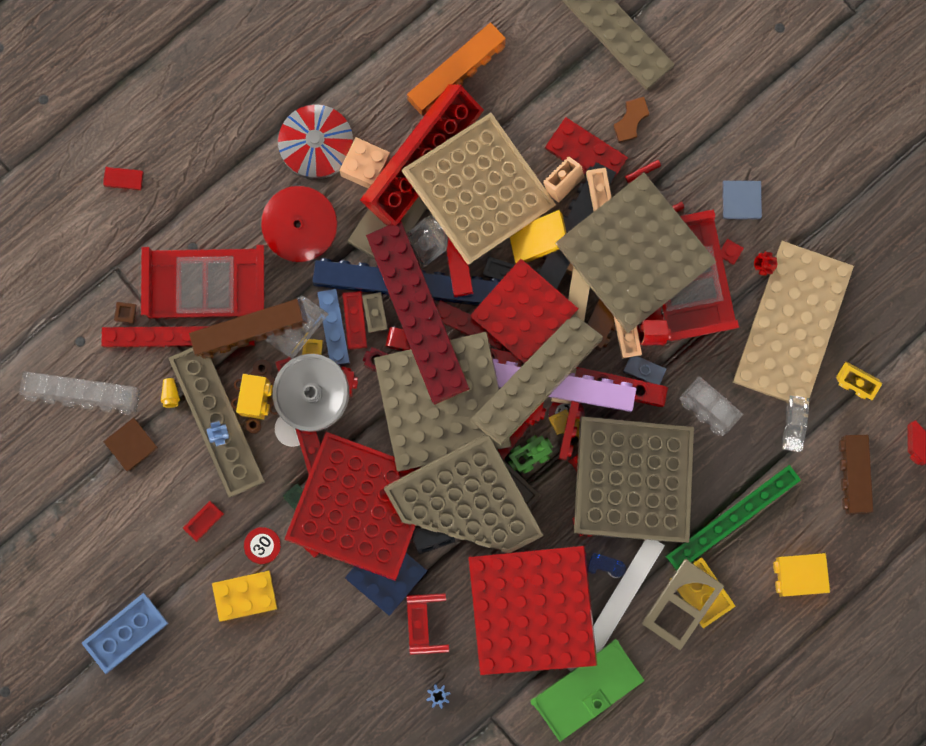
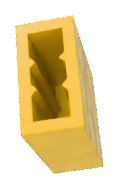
M826 553L777 557L776 562H773L774 573H777L778 576L775 587L780 597L830 593Z

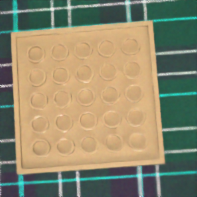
M489 113L402 170L468 265L556 206L551 196L492 113Z

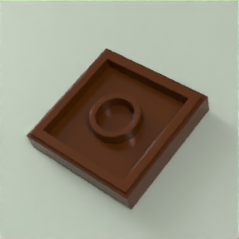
M134 417L103 441L127 472L158 448Z

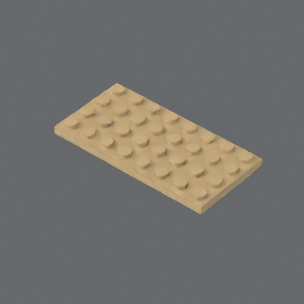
M781 241L776 254L777 268L773 271V274L769 275L733 383L806 408L854 266Z

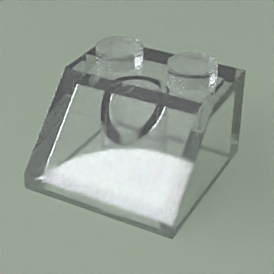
M433 215L424 218L407 233L414 253L423 268L427 267L447 250L448 236Z

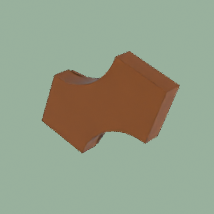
M644 97L626 101L625 116L613 125L619 143L637 138V125L642 119L649 116Z

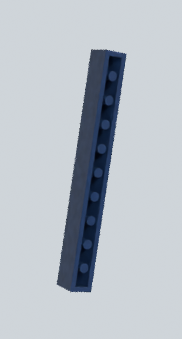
M321 258L320 261L315 260L314 286L367 293L381 292L383 295H389L378 265L377 267H369L367 263L353 265L351 262L344 260L336 263L327 258ZM422 270L434 301L479 306L501 281L500 279L486 281L482 277L472 276L473 294L454 297L451 276H445V273L442 272L428 274Z

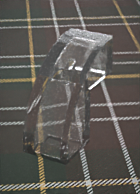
M790 395L786 407V427L782 437V449L802 452L808 423L809 398Z

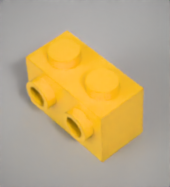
M848 362L844 363L836 377L839 386L846 390L852 389L856 391L855 394L863 399L869 398L873 400L882 386L878 378Z

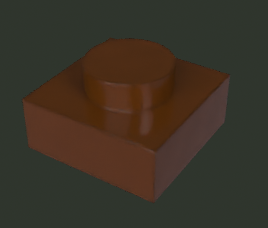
M117 302L114 321L134 324L137 305Z

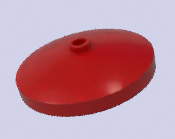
M293 186L279 191L269 200L262 214L261 228L267 245L275 254L288 261L307 262L320 257L331 247L337 234L338 221L335 209L325 195L310 187ZM298 220L301 222V226L299 228L295 226V222H297Z

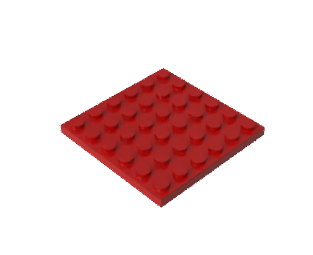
M326 432L284 540L396 581L416 525L402 522L384 487L421 467L397 472L393 456Z
M585 546L468 557L480 675L598 665Z

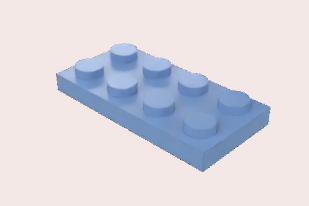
M143 593L84 640L82 645L103 672L107 674L169 623L148 596Z

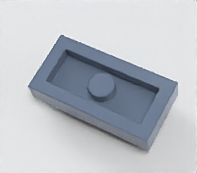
M635 356L629 357L623 372L642 381L660 385L666 368Z

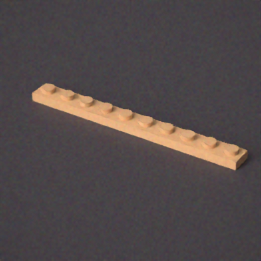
M606 168L588 170L586 172L593 211H596L612 198ZM614 317L622 359L641 356L642 352L637 326L627 333Z

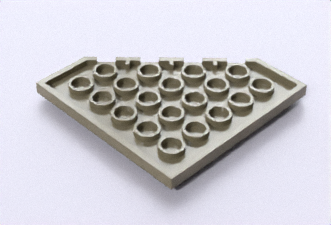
M487 434L384 487L403 523L414 524L430 531L445 533L448 536L472 541L475 544L488 548H496L505 553H511L544 536L493 440Z

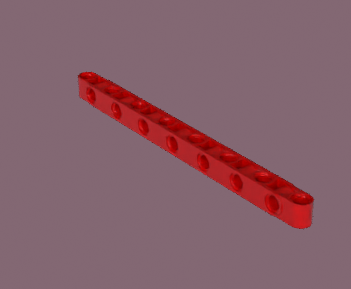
M390 327L385 347L399 351L410 350L411 348L404 330ZM491 348L492 356L494 359L499 360L498 363L506 364V361L518 363L517 367H521L523 364L511 352ZM576 367L575 377L582 378L583 375L593 376L596 381L605 378L614 380L613 384L621 385V382L632 383V387H640L644 390V395L642 396L635 394L634 402L665 407L668 387Z

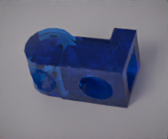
M592 553L587 570L591 574H596V570L607 572L613 578H618L624 575L626 567L620 560Z

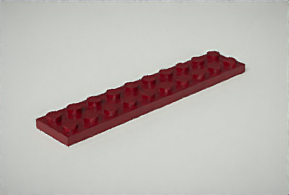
M400 220L396 226L388 225L366 235L432 403L434 405L469 390V385L402 221Z

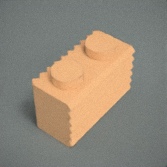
M567 157L562 162V165H559L557 170H554L544 180L546 191L557 202H560L585 177L582 166L570 157Z

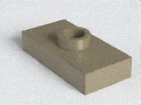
M381 292L363 295L369 334L388 331Z

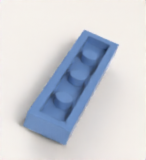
M337 290L317 292L329 359L336 362L339 366L350 364Z

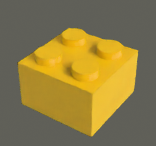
M242 375L236 413L244 417L263 420L265 415L268 416L270 404H267L268 396H272L273 385H271V382L266 377Z

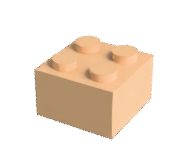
M356 137L340 168L341 177L369 189L391 159L390 152Z

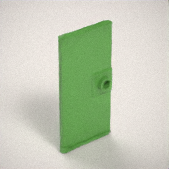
M613 640L596 653L597 666L575 668L530 700L531 704L539 711L560 742L644 682V679L628 658L618 640Z

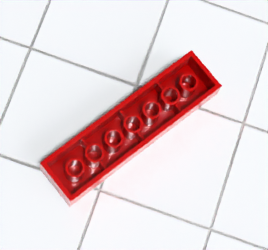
M448 84L360 201L384 224L396 226L419 197L403 174V168L474 124L484 109L461 85Z

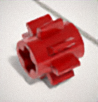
M771 252L759 253V256L754 260L755 270L759 271V275L773 274L778 265L777 257H772Z

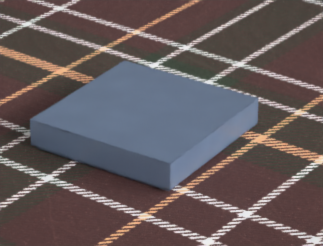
M761 181L722 182L723 219L762 218Z

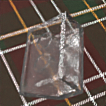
M303 296L296 299L303 301L308 323L304 324L301 329L285 330L283 335L274 336L273 334L266 339L282 355L291 359L295 357L328 316L326 311Z

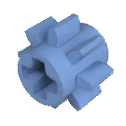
M219 421L210 423L211 428L207 429L210 443L215 442L216 446L226 444L224 439L229 438L226 424L221 425Z
M435 684L434 691H427L431 694V697L426 700L434 702L432 708L439 704L442 709L443 702L449 703V700L445 698L450 692L445 693L443 691L445 685L438 689ZM441 691L444 699L436 702L433 693Z

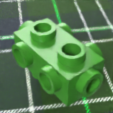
M535 435L527 440L528 444L521 448L519 445L510 451L511 455H509V466L514 471L517 470L518 473L523 471L526 474L534 469L533 464L538 461L542 464L549 460L553 446L548 438L544 439L543 436L537 437ZM524 457L526 462L520 464L518 459Z

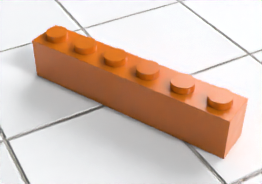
M490 22L407 94V100L423 116L429 111L448 84L462 86L463 80L467 77L471 78L477 72L478 67L481 65L485 66L491 60L492 55L500 53L505 48L506 38Z

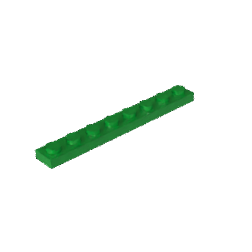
M788 465L689 539V543H683L665 557L677 571L685 559H688L690 562L695 560L800 482L801 479L792 467Z

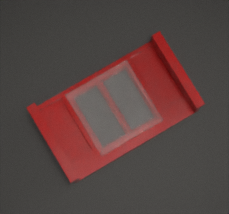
M714 209L680 216L717 262L662 305L664 319L667 321V327L671 329V340L669 341L739 328L738 320L735 319L715 226Z
M256 245V249L153 251L150 247H141V315H146L149 319L241 317L264 309V245Z

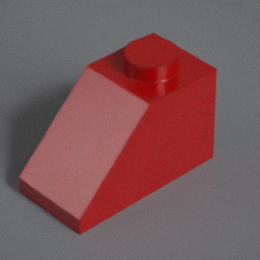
M914 420L908 424V453L911 455L910 459L915 464L922 466L926 464V431Z

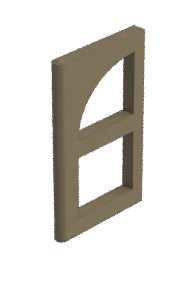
M685 559L642 624L681 650L725 585L691 563L688 559ZM689 583H702L715 589L700 611L674 592L679 587ZM669 600L695 618L681 640L655 623V620Z

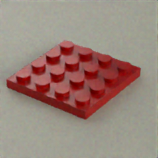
M520 259L473 311L470 317L525 364L579 308L526 262Z

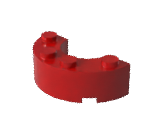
M661 307L637 325L640 345H665L667 340H671V329L667 327L664 314H661Z

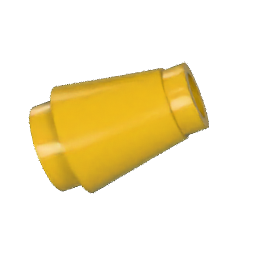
M166 378L163 380L161 403H163L165 408L177 407L180 398L175 379Z

